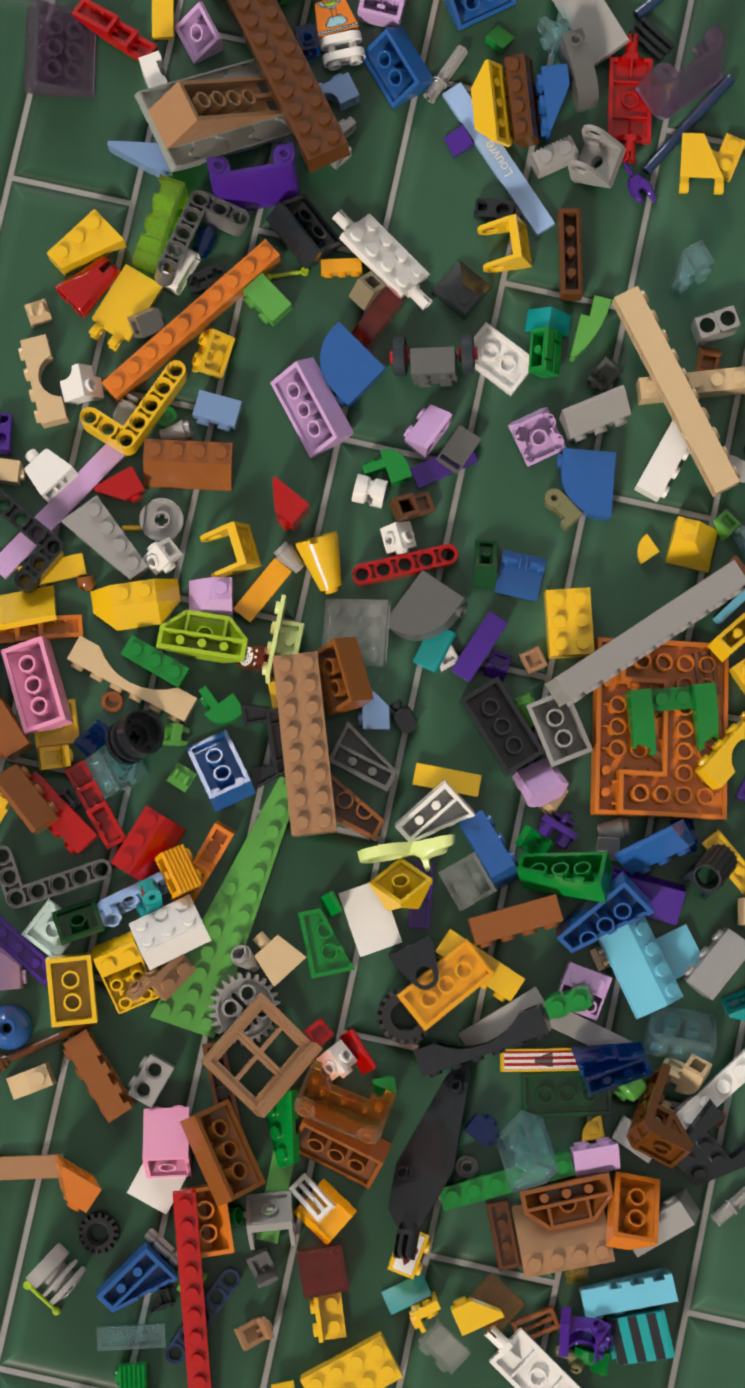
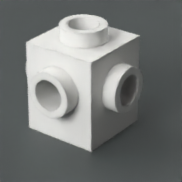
M410 521L394 522L380 529L387 554L396 553V556L409 553V549L417 546Z
M168 537L160 542L152 543L147 548L148 553L143 557V560L153 573L158 575L162 572L168 573L176 567L175 562L182 556V553L171 538Z
M339 1040L316 1058L332 1081L338 1076H341L342 1079L353 1071L351 1066L357 1062V1059L342 1040Z

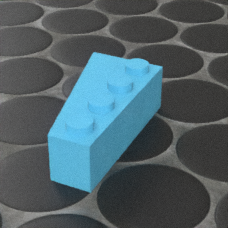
M666 1267L578 1287L585 1317L601 1319L607 1314L619 1315L628 1310H640L650 1306L678 1301L672 1273Z

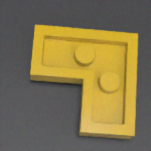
M728 133L725 135L719 152L714 150L712 152L724 177V181L730 182L744 149L745 140Z

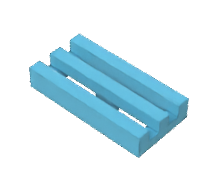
M745 590L734 597L712 619L717 625L721 624L745 601Z

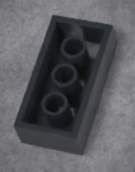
M498 676L460 699V705L505 777L545 753Z

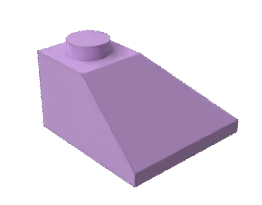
M208 577L190 580L189 610L230 616L233 619L232 577Z
M0 946V990L24 988V984H27V971L23 970V966Z

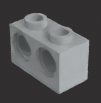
M153 1053L149 1057L144 1056L138 1067L142 1069L138 1077L133 1076L127 1086L130 1089L128 1095L152 1108L176 1066ZM152 1063H157L161 1066L160 1075L155 1076L151 1074L150 1065ZM141 1083L149 1085L150 1093L148 1095L140 1094L138 1087Z

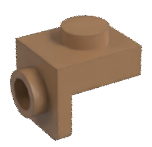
M265 1316L256 1317L234 1329L243 1351H247L265 1340L274 1338L272 1333L273 1326Z

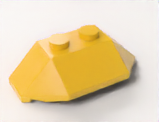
M487 59L484 61L471 88L475 130L493 142L509 147L512 145L513 137L506 77L503 74L504 69L501 64Z
M178 579L141 580L109 585L90 592L93 613L117 631L161 625L181 602Z

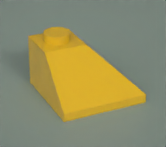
M678 516L674 522L665 563L708 573L717 530L700 521Z

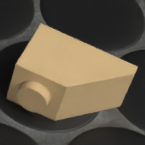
M49 1062L6 1078L14 1100L56 1084Z

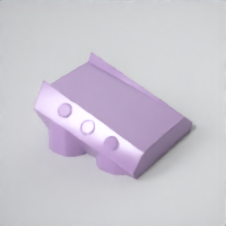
M547 407L538 409L508 425L527 467L566 448L564 439L556 427V420L550 414Z
M547 757L516 771L512 776L529 807H542L562 797L569 784L557 766L551 768Z

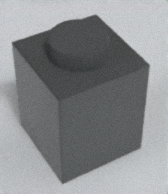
M149 307L127 317L135 338H145L161 331L165 327L164 315L158 308Z

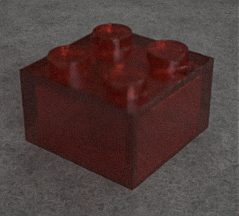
M342 1241L297 1249L296 1255L304 1299L349 1291L350 1286Z

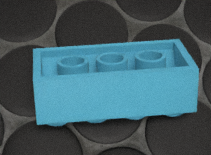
M645 916L637 919V922L631 925L627 924L616 929V932L610 935L606 934L598 938L636 1019L668 1006L684 997Z

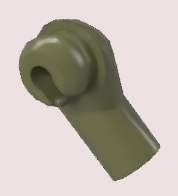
M556 1345L554 1357L566 1359L572 1373H581L584 1364L582 1359L574 1356L575 1349L569 1348L568 1357L559 1356V1346Z

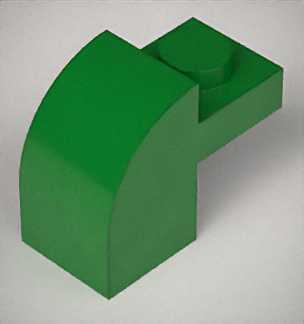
M380 450V460L372 458L365 461V465H362L363 475L373 476L385 471L391 487L412 480V474L406 459L394 450Z
M206 685L198 690L201 694L198 699L205 709L209 706L211 708L204 713L211 722L219 725H228L242 717L240 702L233 693L218 703Z

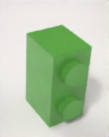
M263 273L243 289L244 302L251 309L253 307L257 309L259 318L265 324L270 323L274 327L292 310L290 301Z

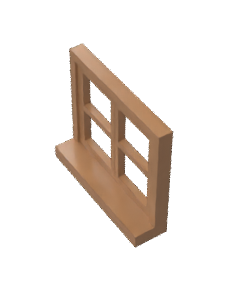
M259 993L202 1058L201 1062L256 1116L265 1118L321 1052L322 1048L317 1043L311 1042L263 993ZM262 1010L278 1027L259 1048L243 1031ZM283 1031L298 1045V1048L279 1068L264 1051L279 1033ZM238 1039L253 1056L234 1077L218 1060ZM258 1059L274 1076L255 1097L239 1080Z

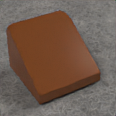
M699 346L695 371L718 369L721 350Z

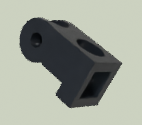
M478 198L476 199L473 217L479 221H494L513 215L516 212L515 201Z

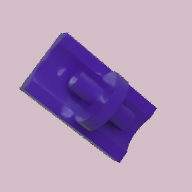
M567 810L565 814L556 811L554 817L559 819L560 822L547 814L542 815L540 819L542 822L537 832L546 838L549 837L553 829L561 833L555 844L562 849H566L579 836L564 826V824L573 827L576 823L569 818L572 813L571 811Z

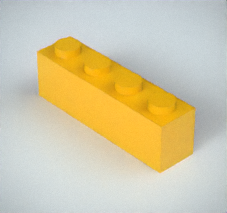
M449 929L435 950L438 953L436 958L441 960L462 943L465 938ZM472 944L495 973L494 976L480 987L484 990L489 987L495 991L493 996L503 1003L506 999L511 1002L525 979Z

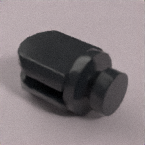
M400 699L390 705L391 709L395 710L391 713V718L400 732L410 733L415 730L417 719L408 705L402 706L403 702Z

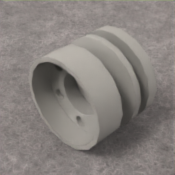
M60 1243L25 1278L35 1289L43 1283L47 1285L42 1295L44 1298L53 1290L56 1294L49 1301L52 1305L65 1298L78 1285L84 1272L87 1270L84 1266H81L75 1273L72 1268L78 1263V1260L75 1259L67 1265L64 1261L70 1252Z

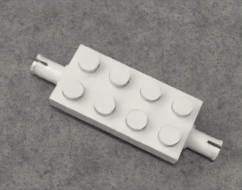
M342 209L333 216L332 220L344 230L339 239L399 299L404 296L410 297L423 311L430 306L433 300L420 289V284L430 274L370 213L358 222H353Z
M494 1324L489 1327L490 1331L487 1329L484 1333V1336L498 1348L497 1352L489 1359V1362L515 1388H581L521 1327L510 1338H507Z

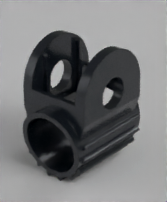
M724 844L712 845L687 869L680 879L683 882L690 880L702 891L699 896L704 901L716 889L718 890L722 887L736 869L738 863L737 856H735L734 851L730 850V847H726ZM702 867H709L717 874L708 885L704 884L698 877L697 873Z

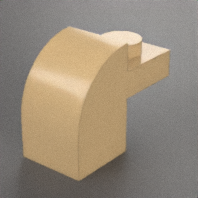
M693 1053L686 1063L670 1055L663 1061L671 1066L669 1075L671 1076L670 1081L677 1085L675 1091L682 1094L697 1092L709 1075L713 1065Z

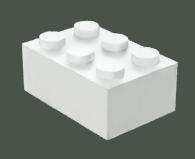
M190 894L129 923L140 953L149 970L211 941Z

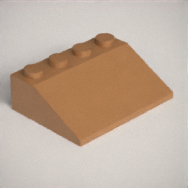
M522 1204L511 1206L525 1278L615 1262L613 1247L606 1246L607 1220L604 1209L594 1222L550 1231L524 1215Z

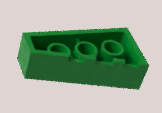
M608 851L529 853L520 855L517 872L522 889L606 903L613 868Z

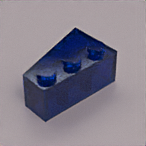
M641 1042L570 1047L589 1097L653 1074Z

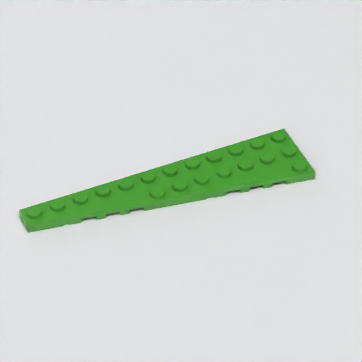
M279 777L202 920L211 941L185 953V956L197 970L166 1001L160 998L150 1017L215 1038V1031L218 1026H212L210 1023L215 1018L208 1016L209 1013L214 1012L212 1008L208 1007L209 1004H214V1000L210 998V995L216 996L218 994L214 987L221 989V980L228 983V975L233 976L235 979L239 966L233 964L231 951L237 945L247 944L290 818L286 779L284 777Z

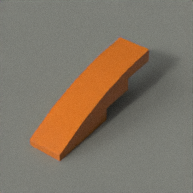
M82 614L57 616V620L0 630V644L22 643L39 636L49 640L83 637Z

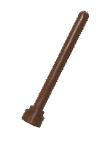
M95 1023L73 1025L7 1055L5 1053L0 1054V1072L6 1070V1067L10 1066L11 1062L90 1028Z

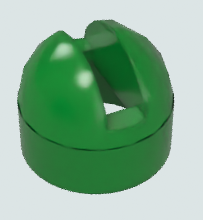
M241 1208L228 1209L231 1226L242 1225L244 1216Z

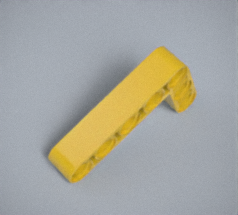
M179 360L171 361L124 426L96 408L86 407L80 413L83 428L126 456L133 455L186 383L187 371L185 365ZM174 371L182 372L179 376L172 375ZM162 388L170 389L165 394L159 392ZM150 405L157 406L154 411L147 410ZM90 417L96 418V420L92 423L86 422V420ZM139 422L145 423L142 428L134 427ZM106 429H114L112 434H104ZM132 440L130 445H122L123 441Z

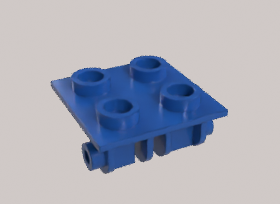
M503 549L494 592L537 602L546 559Z

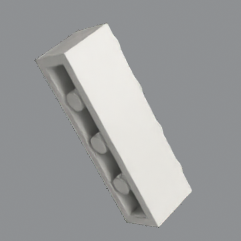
M673 420L634 488L635 491L655 502L660 497L665 498L670 489L667 485L671 478L675 480L681 469L678 467L681 459L685 461L690 453Z

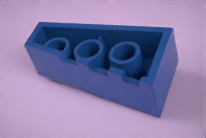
M622 871L611 881L606 903L592 900L586 901L562 921L558 927H555L556 938L573 953L598 941V938L606 934L610 935L616 932L618 928L627 924L631 925L637 922V919L655 913L653 902Z

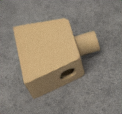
M261 931L253 939L261 949L255 955V958L274 987L306 958L302 952L279 935L270 940Z

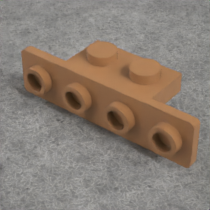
M183 954L152 970L147 968L144 972L145 975L130 985L129 991L125 996L128 999L138 1000L152 987L161 1000L166 1001L197 969Z

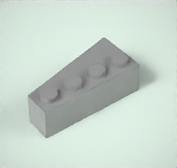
M97 495L61 520L67 529L110 563L129 581L135 582L150 571L145 561Z

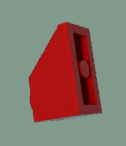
M132 466L93 487L98 496L124 503L138 502L144 497L143 494L146 493Z

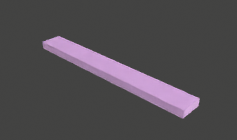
M105 444L78 472L79 475L55 496L35 518L53 532L62 523L61 520L70 515L94 490L93 487L100 484L126 455ZM42 529L36 530L33 537L35 539L41 538L44 531ZM21 532L0 552V575L5 580L38 548Z

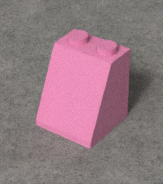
M175 1105L172 1108L153 1106L152 1108L144 1109L142 1159L147 1178L192 1177V1148L180 1121L191 1116L189 1107Z

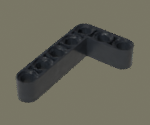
M0 488V507L3 502H10L9 509L5 511L0 509V515L38 547L14 577L15 585L24 593H30L39 586L65 556L66 545ZM26 515V522L22 525H18V517ZM42 529L44 531L43 536L35 539L33 537L34 532ZM59 543V551L51 553V545ZM39 560H45V567L37 570L35 568L36 563ZM28 576L31 578L30 584L25 587L21 586V580Z

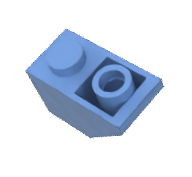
M373 691L374 699L362 707L363 712H358V726H363V731H388L390 729L389 706Z

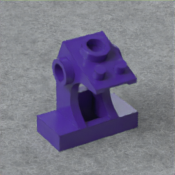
M562 1306L559 1356L568 1357L570 1347L575 1344H586L594 1351V1364H596L600 1358L604 1359V1351L610 1349L613 1343V1336H611L612 1325L597 1318L571 1316V1307Z

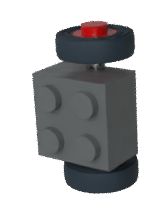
M468 333L461 335L459 352L458 350L455 351V347L452 346L410 348L409 354L405 337H394L392 350H390V364H393L395 376H407L410 358L411 377L414 385H418L421 388L431 387V384L449 387L453 383H458V356L462 364L463 373H474L475 360H478V346L475 347L473 334Z

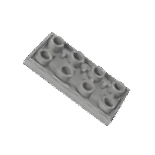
M552 0L571 31L583 28L595 67L631 41L605 0Z

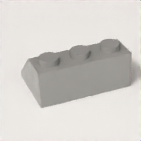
M624 385L562 410L558 420L568 443L575 441V444L587 439V435L592 433L599 435L606 432L609 426L615 424V427H619L628 422L627 419H629L631 411Z
M552 695L526 705L551 768L593 751L574 703L569 707L566 703L559 707Z
M725 927L722 930L718 929L713 934L711 944L701 949L698 954L699 961L695 965L690 964L684 971L685 976L682 979L700 995L711 1000L717 996L745 960V939Z

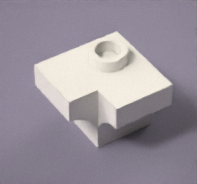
M80 363L72 365L70 376L60 381L64 403L78 405L87 401L104 399L101 377L94 376L91 365Z

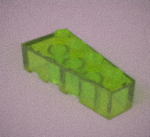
M160 174L158 180L161 184L159 193L154 192L152 198L153 212L147 214L144 230H146V233H141L132 259L134 268L154 275L158 262L189 199L184 182Z

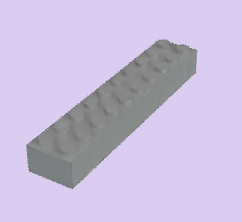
M735 560L731 561L546 683L545 686L559 707L565 703L569 707L585 697L584 693L587 695L603 683L639 661V659L648 655L698 620L710 614L713 610L725 604L731 598L745 590L743 588L745 585V575Z

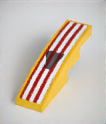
M592 1047L509 1048L500 1054V1072L593 1070Z

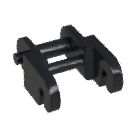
M68 787L61 790L59 797H65L70 803V808L77 810L82 805L79 799L73 800L68 795L70 792Z
M166 1284L164 1288L160 1287L158 1288L159 1290L155 1291L160 1305L149 1309V1313L164 1310L166 1305L169 1304L170 1307L173 1306L176 1300H173L170 1289L173 1288L172 1286ZM160 1292H166L167 1302H163Z

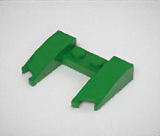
M715 682L683 687L629 690L625 693L633 749H636L639 744L649 748L648 755H656L654 712L692 709L697 751L705 749L704 743L711 738L714 741L719 739Z

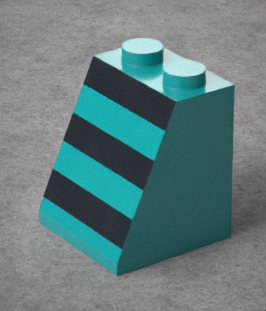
M660 1305L640 1310H628L619 1315L611 1314L606 1316L607 1323L612 1325L611 1336H613V1343L609 1349L612 1360L616 1359L619 1366L675 1357L665 1311Z

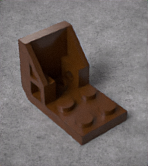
M663 1062L647 1078V1088L639 1097L626 1137L633 1149L673 1168L691 1153L693 1143L676 1113L661 1105L665 1098V1095L662 1094L663 1090L668 1086L671 1079L669 1075L671 1066ZM655 1117H659L661 1119V1123L656 1121Z

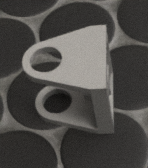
M586 124L582 128L584 146L578 161L571 160L568 164L570 178L574 183L611 189L626 148L603 129ZM590 131H594L600 135L593 134ZM603 160L600 167L594 168L596 162Z
M291 1190L246 1195V1228L250 1250H255V1232L289 1229L291 1246H296Z

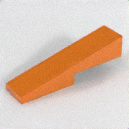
M219 820L215 822L192 861L194 868L198 869L202 875V885L174 899L171 897L170 900L172 902L189 894L193 902L196 901L237 833L236 830Z

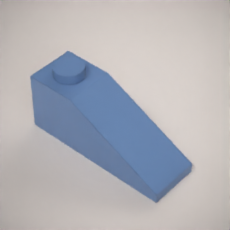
M108 141L107 145L112 154L158 178L173 176V172L171 173L168 162H166L158 143Z

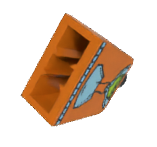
M322 0L315 4L318 43L320 38L327 35L358 30V23L346 0Z

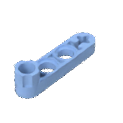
M160 872L148 877L156 881L162 895L170 892ZM141 881L99 901L97 908L105 927L117 926L122 919L121 914L136 908V904L142 903V898L138 891V884ZM130 896L134 897V898H133L132 900H130V901H127V902L123 901V900H124L125 898H127V897H130Z

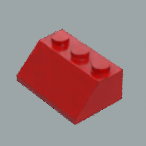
M146 805L111 863L142 881L160 872L155 857L161 852L176 847L186 829Z

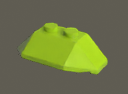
M185 610L168 622L160 625L156 648L188 658L220 663L244 662L248 639L230 616Z

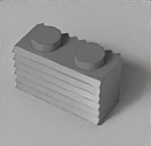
M568 135L563 140L560 139L556 143L552 142V145L548 144V147L544 146V149L540 148V150L532 152L530 164L536 177L540 179L568 166L569 161L577 160L579 152L572 137Z

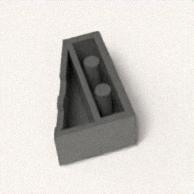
M347 722L330 755V764L387 793L398 771Z

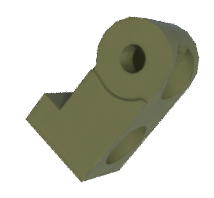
M550 489L545 494V507L548 510L554 511L562 519L559 526L565 532L582 517L583 513L559 489Z

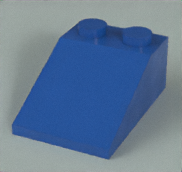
M227 730L186 748L215 812L256 794Z

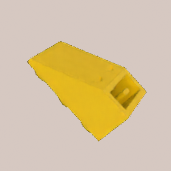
M132 931L91 948L95 966L118 1014L159 998L152 987L138 1000L128 999L125 996L129 991L130 985L140 980L148 968Z

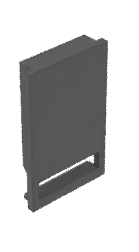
M459 425L436 460L453 473L458 474L481 441V438ZM441 455H445L460 465L459 469L457 470L440 458Z

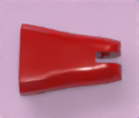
M106 255L97 258L87 267L55 286L60 297L69 305H72V308L82 318L88 316L121 272L116 265H112L102 273L111 262Z

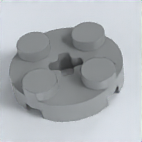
M156 498L143 507L139 523L145 536L152 541L160 542L168 537L171 540H175L183 529L184 516L179 506L172 500ZM161 515H165V519L168 520L163 526H159V523L156 522V518H160Z

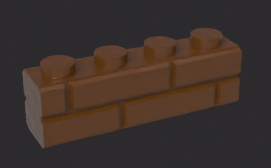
M525 53L505 57L504 64L506 68L509 109L511 110L510 119L513 142L521 148L538 145L541 143L532 59Z
M562 208L557 213L559 301H580L583 296L581 209Z

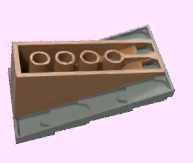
M254 59L144 89L134 95L138 104H140L142 113L147 123H149V127L166 162H168L171 173L199 166L202 163H206V158L222 156L225 158L228 155L259 148L265 144L285 140L292 136Z

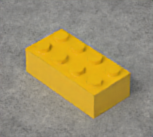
M380 1331L301 1374L300 1381L304 1388H384L403 1378V1373Z

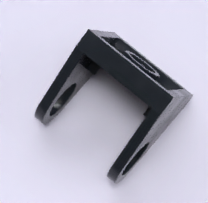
M426 935L388 955L392 963L419 989L427 990L436 985L439 974L434 943L430 935ZM421 967H428L433 971V981L428 985H422L416 979V972Z

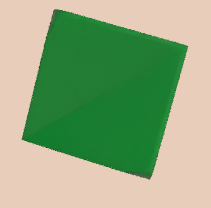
M381 1076L372 1079L375 1095L397 1094L395 1076Z

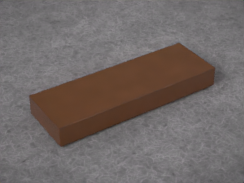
M508 1198L485 1202L498 1270L504 1271L521 1267Z

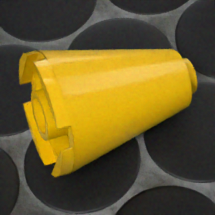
M337 531L295 543L296 549L319 590L325 591L326 594L339 591L338 587L342 584L339 536Z

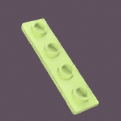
M282 595L281 601H276L275 605L277 620L276 622L272 621L270 634L273 635L272 642L268 641L266 654L269 655L268 662H264L262 675H265L267 684L271 683L274 668L272 656L298 654L300 651L304 623L283 620L287 604L286 595Z

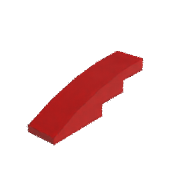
M80 0L71 13L73 17L88 29L138 62L139 57L158 51V46L139 36L138 30L121 22L118 15L90 0Z
M82 759L64 769L107 850L123 842L126 839V835L85 760Z

